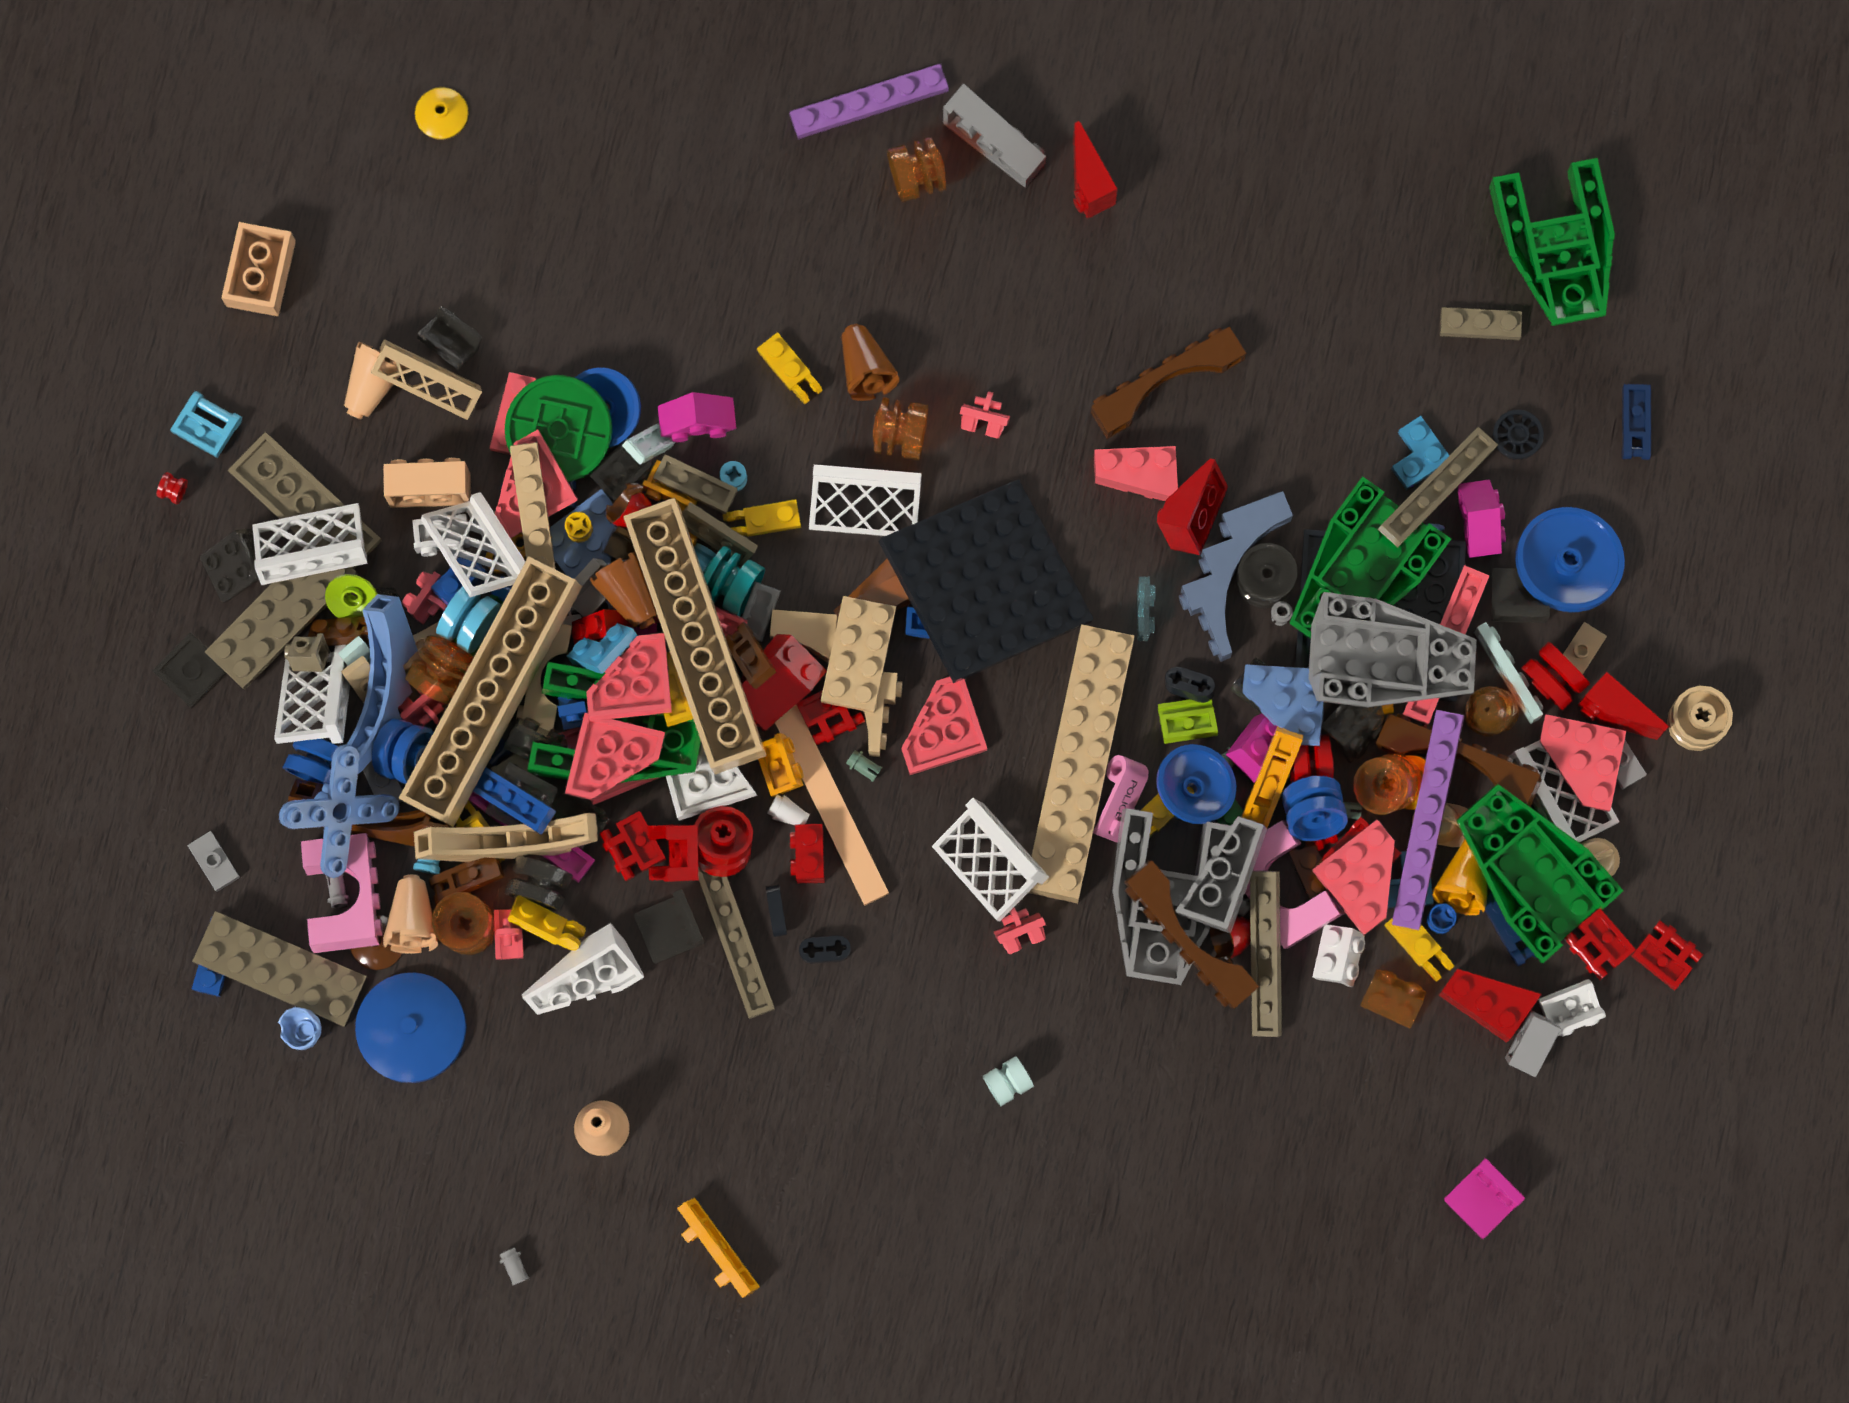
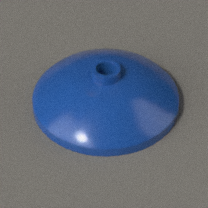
M593 368L576 376L575 378L593 387L601 395L605 403H608L610 406L613 426L610 447L619 445L628 439L636 429L641 413L640 398L633 383L622 373L609 368Z
M1190 744L1174 749L1163 759L1157 773V789L1162 802L1173 815L1189 823L1206 824V822L1218 820L1230 809L1236 796V780L1230 765L1218 752L1206 746ZM1187 787H1191L1194 790V794L1188 792Z

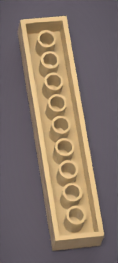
M675 498L623 516L711 770L714 774H718L767 756L678 502Z
M528 556L399 799L454 827L582 588L575 579Z
M1081 624L1032 852V858L1049 878L1042 885L1037 883L1028 892L1030 894L1078 904L1134 635Z

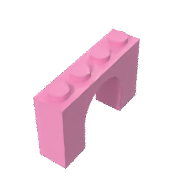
M1282 820L1267 829L1253 871H1268L1275 860L1301 844L1299 839H1295L1290 835L1287 820ZM1249 880L1247 889H1246V891H1245V894L1247 895V897H1248L1249 899H1250V880ZM1328 890L1297 908L1291 909L1280 905V941L1284 949L1292 947L1344 914Z
M366 833L350 836L348 863L344 873L352 875L359 881L360 892L358 899L352 908L343 914L307 919L309 945L313 953L379 945L378 936L383 935L381 919H377L376 910L381 909L379 893L374 892V884H378V873L376 867L372 868V858H376L374 841L370 842ZM323 839L301 841L303 868L307 876L324 874L320 866Z

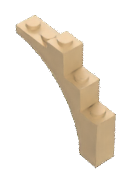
M772 609L770 639L772 640L776 634L792 635L808 652L813 653L829 664L838 618L835 614ZM883 672L875 712L863 711L868 729L869 756L880 757V749L886 750L887 734L882 733L883 723H888L889 707H884V704L895 705L896 697H901L902 681H897V673Z
M586 813L552 820L542 835L525 824L473 828L429 827L414 832L416 859L470 862L485 857L513 859L527 854L555 856L570 852L571 848L597 841L596 814Z

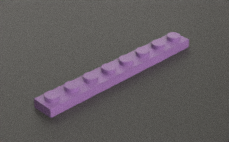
M1436 710L1392 925L1420 931L1464 715Z

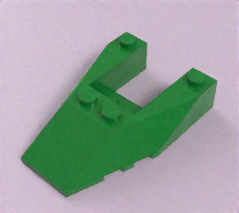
M1598 158L1573 162L1568 169L1567 174L1576 215L1530 223L1519 173L1493 177L1489 186L1495 214L1509 255L1552 326L1606 316L1615 232Z
M548 662L542 694L587 702V691L593 684H597L605 675V672L600 674L588 669ZM663 713L613 719L665 732L658 761L623 782L695 773L701 739L694 719L667 727ZM533 742L527 773L568 780L575 749Z

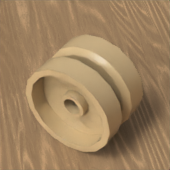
M1696 686L1687 689L1673 703L1668 712L1667 725L1669 726L1670 735L1677 744L1688 750L1702 751L1712 748L1727 734L1732 725L1733 711L1730 702L1722 692L1713 687ZM1696 716H1701L1702 719L1697 720Z

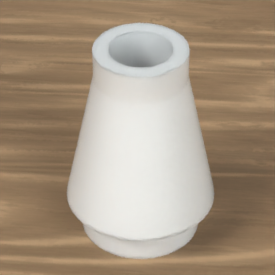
M778 794L775 796L767 814L773 816V820L792 825L805 824L810 815L785 795L781 797Z

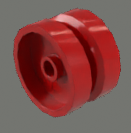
M1547 642L1539 650V655L1548 666L1545 668L1536 659H1530L1521 669L1532 680L1531 683L1538 691L1563 711L1572 702L1571 694L1563 686L1566 684L1575 693H1581L1590 683L1553 644Z
M1321 734L1320 746H1311V752H1309L1308 745H1300L1293 763L1294 767L1290 771L1291 783L1311 776L1333 778L1334 761L1328 734Z
M719 806L710 808L702 813L694 824L697 825L699 868L712 876L726 877L737 874L745 868L751 856L753 828L750 820L744 813L733 807Z

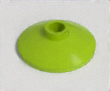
M345 574L334 578L328 584L325 591V601L330 611L338 618L364 616L363 609L377 595V592L366 579L357 575Z

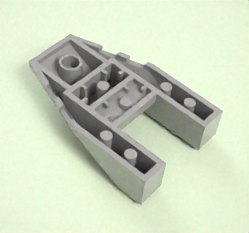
M1125 808L1122 809L1112 890L1126 976L1181 985L1192 963L1188 965L1178 953L1181 949L1175 942L1170 944L1163 937L1161 925L1157 921L1152 923L1143 913L1144 905L1139 900L1134 902L1125 892L1127 885L1124 881L1145 864L1153 817L1151 812ZM1206 822V824L1202 825L1195 875L1161 870L1170 881V896L1174 912L1180 903L1183 902L1189 893L1188 891L1203 872L1205 865L1218 849L1219 844L1230 829V825ZM1175 912L1184 932L1200 948L1211 926L1184 918Z

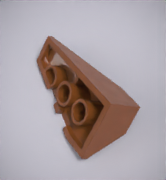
M888 559L848 596L896 606V611L911 604ZM841 604L834 610L837 618L839 617Z

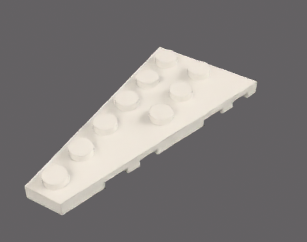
M700 742L695 773L666 776L679 821L704 813L710 808L726 806L757 796L738 767L714 774L710 768L702 742Z

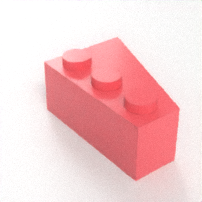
M1176 446L1098 449L1094 452L1095 484L1124 492H1133L1146 498H1154L1165 502L1178 489Z

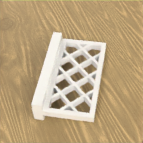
M814 464L809 530L887 536L898 531L893 522L904 513L911 519L912 524L918 522L922 474ZM819 482L830 483L837 492L824 501L818 494ZM834 483L845 485L838 489V487ZM849 485H857L864 494L851 504L842 491ZM862 486H872V487H871L870 489H868L867 491H865ZM876 487H883L890 497L878 506L868 494ZM888 488H896L898 490L892 493ZM903 489L915 490L914 501L906 508L895 497ZM840 494L849 506L836 516L827 504ZM866 496L876 508L863 518L854 506ZM818 498L822 504L816 509ZM893 498L902 511L890 521L881 508ZM825 506L834 519L827 525H816V513ZM912 506H913V516H911V515L909 514V512H908V510H909ZM850 509L861 519L853 528L846 527L839 519ZM877 511L888 522L880 530L872 529L866 522ZM838 521L842 527L831 525ZM864 523L868 527V529L858 527ZM891 525L895 531H887L885 529Z
M481 492L472 494L468 502L422 514V523L469 597L514 584L526 561ZM467 512L471 519L467 522L456 518V514ZM441 520L448 524L444 529L435 526L432 521ZM451 525L466 529L464 535L450 531ZM469 531L481 534L483 537L482 541L467 537ZM445 538L459 541L458 548L447 545L444 541ZM464 544L478 548L476 554L461 549ZM485 550L493 553L495 559L491 560L480 556L481 551ZM461 557L473 562L470 567L459 564L457 558ZM476 563L491 567L489 573L475 570ZM494 569L505 572L508 577L499 578L492 574ZM472 576L485 582L473 587L469 578Z
M358 503L252 525L256 557L254 564L261 585L368 563ZM354 514V518L347 525L339 521L344 515ZM319 520L328 521L321 530L313 526ZM299 525L302 527L295 535L286 532L291 526ZM334 526H337L343 530L335 538L327 534ZM270 530L275 532L268 541L260 537L261 532ZM308 531L316 535L309 543L301 540ZM349 533L357 537L356 540L342 542ZM281 536L289 540L282 549L274 545ZM322 538L331 542L327 546L315 547ZM295 544L303 547L302 551L289 553ZM269 549L277 553L273 557L262 559Z
M335 645V651L330 652L327 662H331V665L323 670V672H314L317 676L308 683L303 679L311 672L300 671L295 674L292 672L289 661L285 659L274 737L277 744L329 737L332 744L343 743L350 684L341 673L347 667V664L338 653L346 645ZM323 680L328 682V685L321 691L315 688ZM297 683L303 686L295 694L289 692ZM308 692L315 695L306 703L300 700ZM321 700L326 703V705L318 711H315L312 708ZM293 704L299 705L300 708L291 715L286 712ZM306 712L312 715L304 723L297 720ZM318 720L323 723V729H309ZM292 723L297 726L294 731L283 733Z
M1540 740L1525 748L1522 747L1514 751L1509 756L1514 764L1519 766L1528 764L1542 770V782L1532 802L1536 812L1579 843L1619 823L1612 807L1610 812L1605 811L1610 821L1604 824L1592 821L1595 811L1593 808H1590L1588 819L1574 815L1579 800L1576 794L1572 795L1561 791L1564 778L1558 770L1547 767L1550 756L1540 744ZM1535 749L1546 752L1544 764L1541 765L1534 762L1529 752ZM1546 772L1560 776L1556 789L1546 785L1544 781ZM1559 796L1573 800L1570 813L1560 810L1558 807ZM1572 820L1586 824L1584 834L1578 837L1574 836L1570 828ZM1590 826L1596 827L1589 831Z
M972 798L965 805L968 809L932 847L992 916L1000 922L1037 883L1042 885L1049 876L986 805ZM972 818L975 822V834H964V825ZM990 838L992 841L991 852L980 853V840ZM963 839H974L973 853H962ZM949 840H957L956 853L947 854L943 850V846ZM979 857H991L990 871L978 872ZM997 857H1006L1008 859L1007 871H996ZM962 858H973L972 872H963L961 870ZM1007 875L1006 890H995V876ZM1013 875H1022L1027 880L1020 889H1012ZM978 876H989L988 890H979L977 888ZM1006 894L1005 904L997 911L993 906L994 895Z

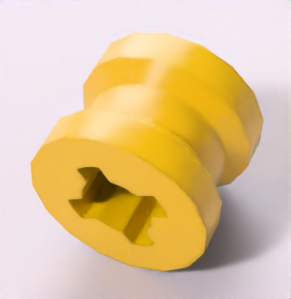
M574 512L565 521L566 533L572 541L583 543L592 536L593 526L590 518L585 513Z

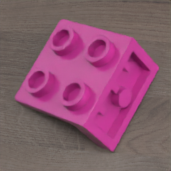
M1485 1158L1444 1198V1201L1483 1239L1525 1197Z

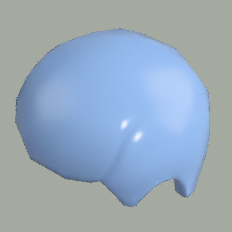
M293 1007L286 1010L279 1018L278 1023L281 1026L280 1037L292 1049L306 1050L316 1044L321 1035L320 1020L309 1009Z

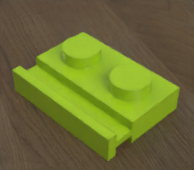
M1183 700L1158 704L1164 744L1218 736L1212 700L1205 703Z

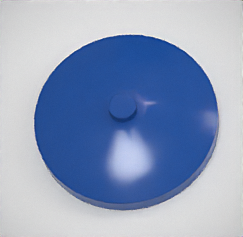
M1561 507L1538 515L1527 525L1516 548V568L1524 587L1542 604L1563 612H1582L1599 606L1613 594L1624 572V551L1617 534L1602 518L1584 509Z
M402 973L381 981L366 995L356 1018V1039L363 1057L378 1073L397 1082L418 1083L442 1074L457 1059L465 1041L466 1018L460 1001L443 982L421 973Z

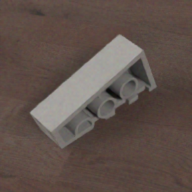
M965 84L958 89L943 107V124L1025 188L1046 164L1045 152L1040 146L1030 143L1018 129L1012 127Z
M1238 816L1175 912L1184 918L1231 933L1267 832L1266 827L1263 824Z

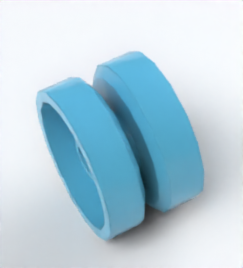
M462 586L444 610L436 628V634L448 641L457 638V646L471 654L483 642L501 608V604L489 596L481 600L480 595L469 597Z

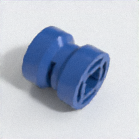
M1447 904L1434 906L1427 916L1428 928L1436 934L1447 933L1456 922L1455 910Z

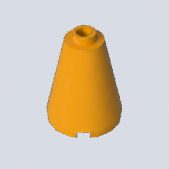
M1465 839L1435 886L1432 896L1438 904L1445 902L1451 905L1455 913L1475 916L1479 915L1480 910L1484 912L1486 909L1488 884Z

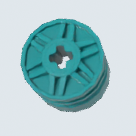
M724 546L711 559L703 575L713 603L715 604L722 595L725 596L722 609L740 617L744 613L754 582H762L765 567L752 560H747L739 568L741 554L734 553L730 558L731 549Z

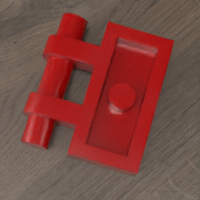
M823 690L796 704L808 729L819 725L821 732L812 735L816 745L825 741L829 743L835 740V736L847 730L851 732L857 729V725L865 722L861 712L850 716L848 710L851 708L821 703ZM840 714L843 721L829 727L826 720Z
M640 811L616 823L620 834L613 837L609 829L600 833L604 841L602 845L605 851L610 852L616 863L614 867L617 873H621L625 881L635 877L630 867L636 863L641 871L644 872L649 867L666 860L656 839L648 838V825ZM624 842H626L632 853L627 858L624 857L619 848Z
M1598 909L1578 926L1584 933L1580 940L1573 932L1564 938L1571 946L1569 948L1574 955L1577 953L1587 965L1585 968L1589 973L1593 972L1599 980L1608 974L1601 966L1606 960L1615 968L1636 950L1601 909ZM1590 941L1601 953L1596 959L1585 947Z
M1659 920L1653 929L1661 934V937L1657 940L1648 934L1631 957L1675 991L1693 969L1684 962L1686 958L1690 957L1697 963L1703 954L1695 948L1696 945L1691 941L1687 942L1679 936L1674 927L1671 925L1668 927ZM1668 941L1681 950L1678 956L1665 946Z

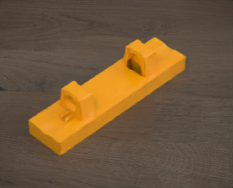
M1277 726L1242 813V818L1263 824L1266 829L1268 828L1302 743L1303 735ZM1273 755L1285 759V762L1282 761V760L1273 758Z
M695 1198L684 1202L677 1208L690 1225L681 1234L686 1242L689 1243L698 1237L723 1270L714 1279L720 1288L731 1282L742 1298L760 1288Z

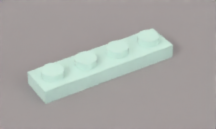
M1486 622L1478 626L1474 631L1475 636L1529 723L1536 722L1543 715L1541 701L1536 695L1532 697L1527 689L1529 683L1526 677L1521 672L1518 674L1514 668V658L1507 649L1503 650L1499 643L1501 639L1493 626L1489 627Z

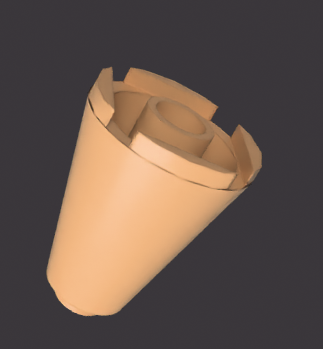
M358 342L344 403V406L349 408L347 413L358 419H362L363 415L369 417L394 385L371 374L380 351L372 349L371 346L362 342ZM387 357L384 358L379 368L380 371L387 374L399 371L396 362ZM400 364L401 369H405V368H406L405 366H403V365Z
M406 875L404 879L398 881L383 937L384 946L391 945V951L416 954L421 953V948L429 946V951L438 946V935L426 883L418 875Z
M595 1101L586 1105L577 1115L574 1125L575 1137L585 1151L596 1156H608L617 1152L626 1142L629 1135V1121L625 1112L618 1105L609 1101ZM602 1120L600 1127H594L598 1121Z

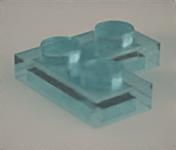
M1139 577L1137 585L1138 641H1148L1150 633H1154L1155 630L1154 617H1149V607L1154 606L1155 585H1150V577Z

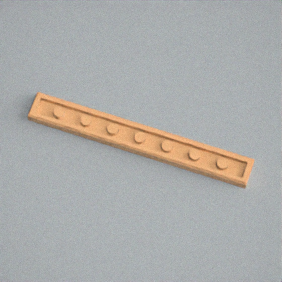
M795 705L777 720L775 725L779 733L791 738L795 747V752L792 753L795 762L800 764L804 773L802 780L864 906L888 895L889 892L797 705Z

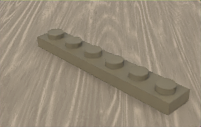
M1477 427L1392 513L1378 530L1398 548L1485 460L1498 444Z
M698 866L699 882L749 1019L775 1010L727 876H712L702 871Z
M1253 871L1250 877L1251 977L1258 984L1259 988L1252 993V1036L1279 1037L1282 1036L1280 871Z

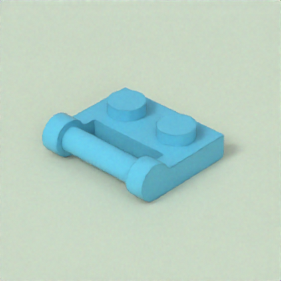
M195 391L170 430L177 436L218 458L233 432L241 424L242 416L227 412L204 399V395ZM199 407L226 423L225 427L222 429L195 414V409Z

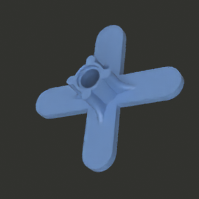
M347 744L338 747L333 754L330 783H325L322 791L314 799L288 801L282 806L279 813L281 824L290 829L324 827L320 866L322 872L330 878L339 877L346 870L352 825L389 822L397 816L400 808L398 800L389 794L355 796L359 752L356 748Z

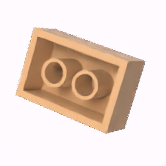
M239 222L222 294V300L226 307L279 316L296 242L290 231Z
M446 458L445 462H434L433 459H419L418 463H407L406 460H392L391 464H384V497L390 508L458 505L470 501L471 474L465 461H461L459 458Z

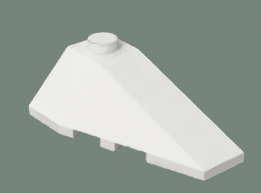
M610 923L584 939L579 949L572 950L526 990L522 997L538 1015L569 1006L571 1001L585 997L587 1000L596 998V994L610 990L612 993L622 991L644 978V974L626 941Z

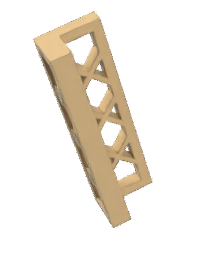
M384 339L379 348L380 354L371 370V374L468 420L482 393L481 386ZM387 357L396 362L399 371L387 374L380 371L379 368L384 358ZM400 364L408 368L401 369ZM416 371L420 373L423 383L411 386L406 383L403 374ZM400 375L402 381L395 377ZM424 376L432 380L426 381ZM441 383L445 386L447 394L436 398L430 395L428 385ZM425 387L426 392L420 390L419 388ZM448 387L455 390V392L450 393ZM463 394L471 398L466 410L463 411L454 406L452 397ZM449 398L450 404L442 400Z

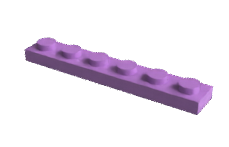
M938 64L790 111V117L797 138L800 139L947 92L948 85L941 65Z

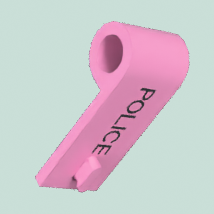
M1121 755L1114 756L1108 763L1106 774L1115 785L1093 831L1094 834L1114 842H1118L1122 809L1134 810L1148 780V769L1144 764Z

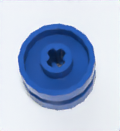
M392 719L385 723L380 729L373 745L372 765L375 772L382 777L397 779L399 782L406 784L434 731L424 726L413 725L411 722L401 719Z
M322 738L293 742L292 746L304 756L289 754L283 769L303 780L323 785L325 783L329 784L332 757L338 746Z
M1327 776L1302 778L1291 783L1283 791L1282 801L1285 813L1287 814L1286 819L1289 833L1295 839L1318 841L1334 836L1345 828L1348 822L1346 809L1343 803L1340 783L1334 778Z

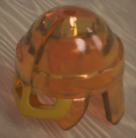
M1486 686L1476 690L1468 699L1465 710L1467 726L1484 737H1490L1494 734L1510 730L1517 722L1519 714L1518 704L1514 696L1509 691L1496 686ZM1486 707H1489V708H1490V710H1489L1488 712H1486V710H1485Z

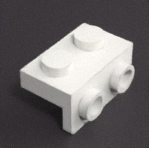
M458 514L455 516L456 518L468 522L466 514ZM421 519L412 520L415 540L414 549L416 553H421V556L437 555V551H440ZM441 520L432 521L435 526L444 529L448 524ZM452 524L449 530L464 535L466 529ZM447 537L444 540L447 545L458 548L460 544L459 541ZM464 544L461 550L470 547V545Z
M1325 925L1323 927L1313 978L1353 987L1359 974L1358 964L1360 955L1365 947L1364 935L1354 928Z
M1589 979L1538 999L1544 1017L1555 1022V1025L1561 1028L1558 1036H1567L1573 1033L1574 1029L1582 1026H1592L1598 1023L1599 1019L1606 1017L1604 1010L1599 1005L1593 984Z

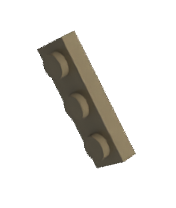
M1441 308L1440 336L1521 339L1522 311Z
M666 454L653 477L654 481L724 514H727L738 492L736 487Z
M691 502L682 511L688 532L718 551L724 546L730 548V558L734 553L741 554L739 565L743 566L755 553L758 547L756 544Z

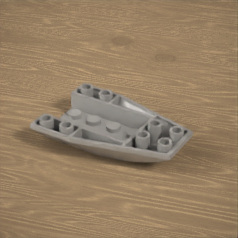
M1324 592L1311 626L1309 681L1317 701L1362 707H1375L1474 693L1476 639L1378 599Z

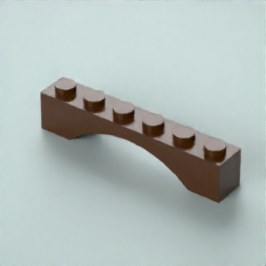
M1230 326L1224 330L1222 328L1214 330L1208 335V339L1202 343H1199V341L1191 343L1185 348L1186 352L1179 356L1173 354L1162 361L1163 365L1155 370L1153 367L1146 369L1139 375V379L1132 383L1130 381L1122 383L1116 388L1117 392L1110 396L1103 394L1093 401L1094 405L1091 406V414L1105 437L1109 439L1130 427L1134 415L1144 399L1164 382L1179 375L1192 372L1223 373L1244 361L1246 352Z
M1399 713L1397 716L1389 714L1376 741L1378 750L1398 758L1408 755H1427L1433 726L1424 723L1422 726L1412 723V719ZM1461 738L1459 739L1456 759L1476 767L1494 785L1499 784L1531 807L1542 782L1538 769L1528 764L1519 766L1512 763L1513 760L1506 755L1498 754L1494 756L1487 753L1488 750L1478 744L1469 746L1462 743L1463 740Z
M296 778L288 801L314 799L322 791L323 784ZM421 810L398 813L389 822L352 825L351 833H366L371 838L415 847V831L429 827H454Z
M1152 860L1147 861L1124 881L1127 885L1125 892L1134 902L1139 900L1144 905L1143 913L1152 923L1157 921L1161 925L1163 937L1170 944L1175 942L1181 949L1178 953L1188 965L1191 963L1195 965L1199 970L1196 975L1204 985H1212L1217 991L1214 996L1223 1007L1229 1005L1230 1008H1236L1259 988L1258 984L1242 966L1226 963L1212 957L1201 950L1187 936L1173 910L1170 896V881Z

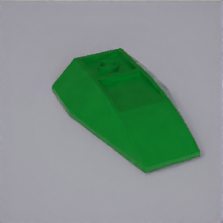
M1362 476L1329 523L1289 624L1311 639L1312 622L1324 592L1373 598L1390 605L1396 604L1422 581L1451 541V538L1430 523L1428 526L1422 523L1397 548L1378 528L1399 506L1385 497L1383 490Z
M1496 784L1456 820L1506 922L1541 963H1544L1563 946L1560 941L1596 909H1604L1623 892L1622 888L1589 849L1499 784Z

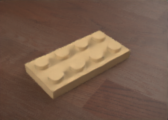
M843 596L821 703L871 713L875 712L896 606Z

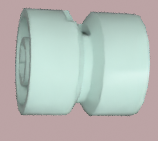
M1016 1056L1003 1063L1001 1070L995 1068L983 1075L985 1083L1000 1106L1013 1100L1014 1093L1023 1094L1034 1087L1026 1070Z

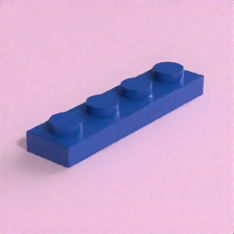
M487 767L484 769L473 790L482 798L541 835L556 813L555 810Z

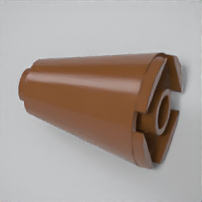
M852 324L846 327L841 338L847 391L851 398L857 401L876 399L874 394L881 391L883 395L889 393L899 383L897 370L865 326Z
M631 552L628 554L629 558L623 561L619 558L595 573L596 577H590L589 579L592 585L634 629L640 627L641 630H644L656 623L654 618L657 616V612L636 552Z

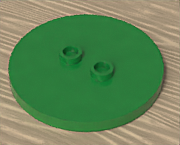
M546 376L529 383L515 396L505 419V439L509 452L510 446L514 445L516 441L539 429L568 482L581 479L594 471L605 458L612 441V418L604 399L589 384L570 376Z

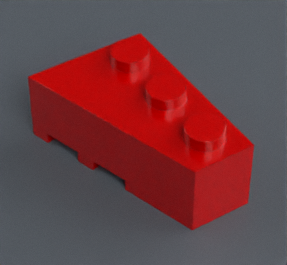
M1457 969L1439 996L1507 1043L1541 994Z

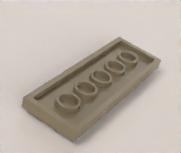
M266 432L228 469L233 477L279 519L345 506ZM354 514L344 515L339 521L347 525L354 518ZM319 520L313 526L321 530L328 521ZM361 521L364 548L368 556L382 540ZM299 525L290 527L295 534L302 528ZM334 526L327 534L335 538L343 529ZM308 531L301 539L309 543L316 535ZM349 533L342 542L356 540L357 537ZM323 539L328 545L331 543V542H329V541Z
M322 539L315 547L327 546L328 544ZM352 567L271 583L216 639L205 653L245 690L285 649L286 644H290L294 636L297 637L326 608L325 591L328 584L340 575H358V573Z
M216 911L192 961L293 1006L309 1009L315 1015L342 1027H345L367 978L363 974Z

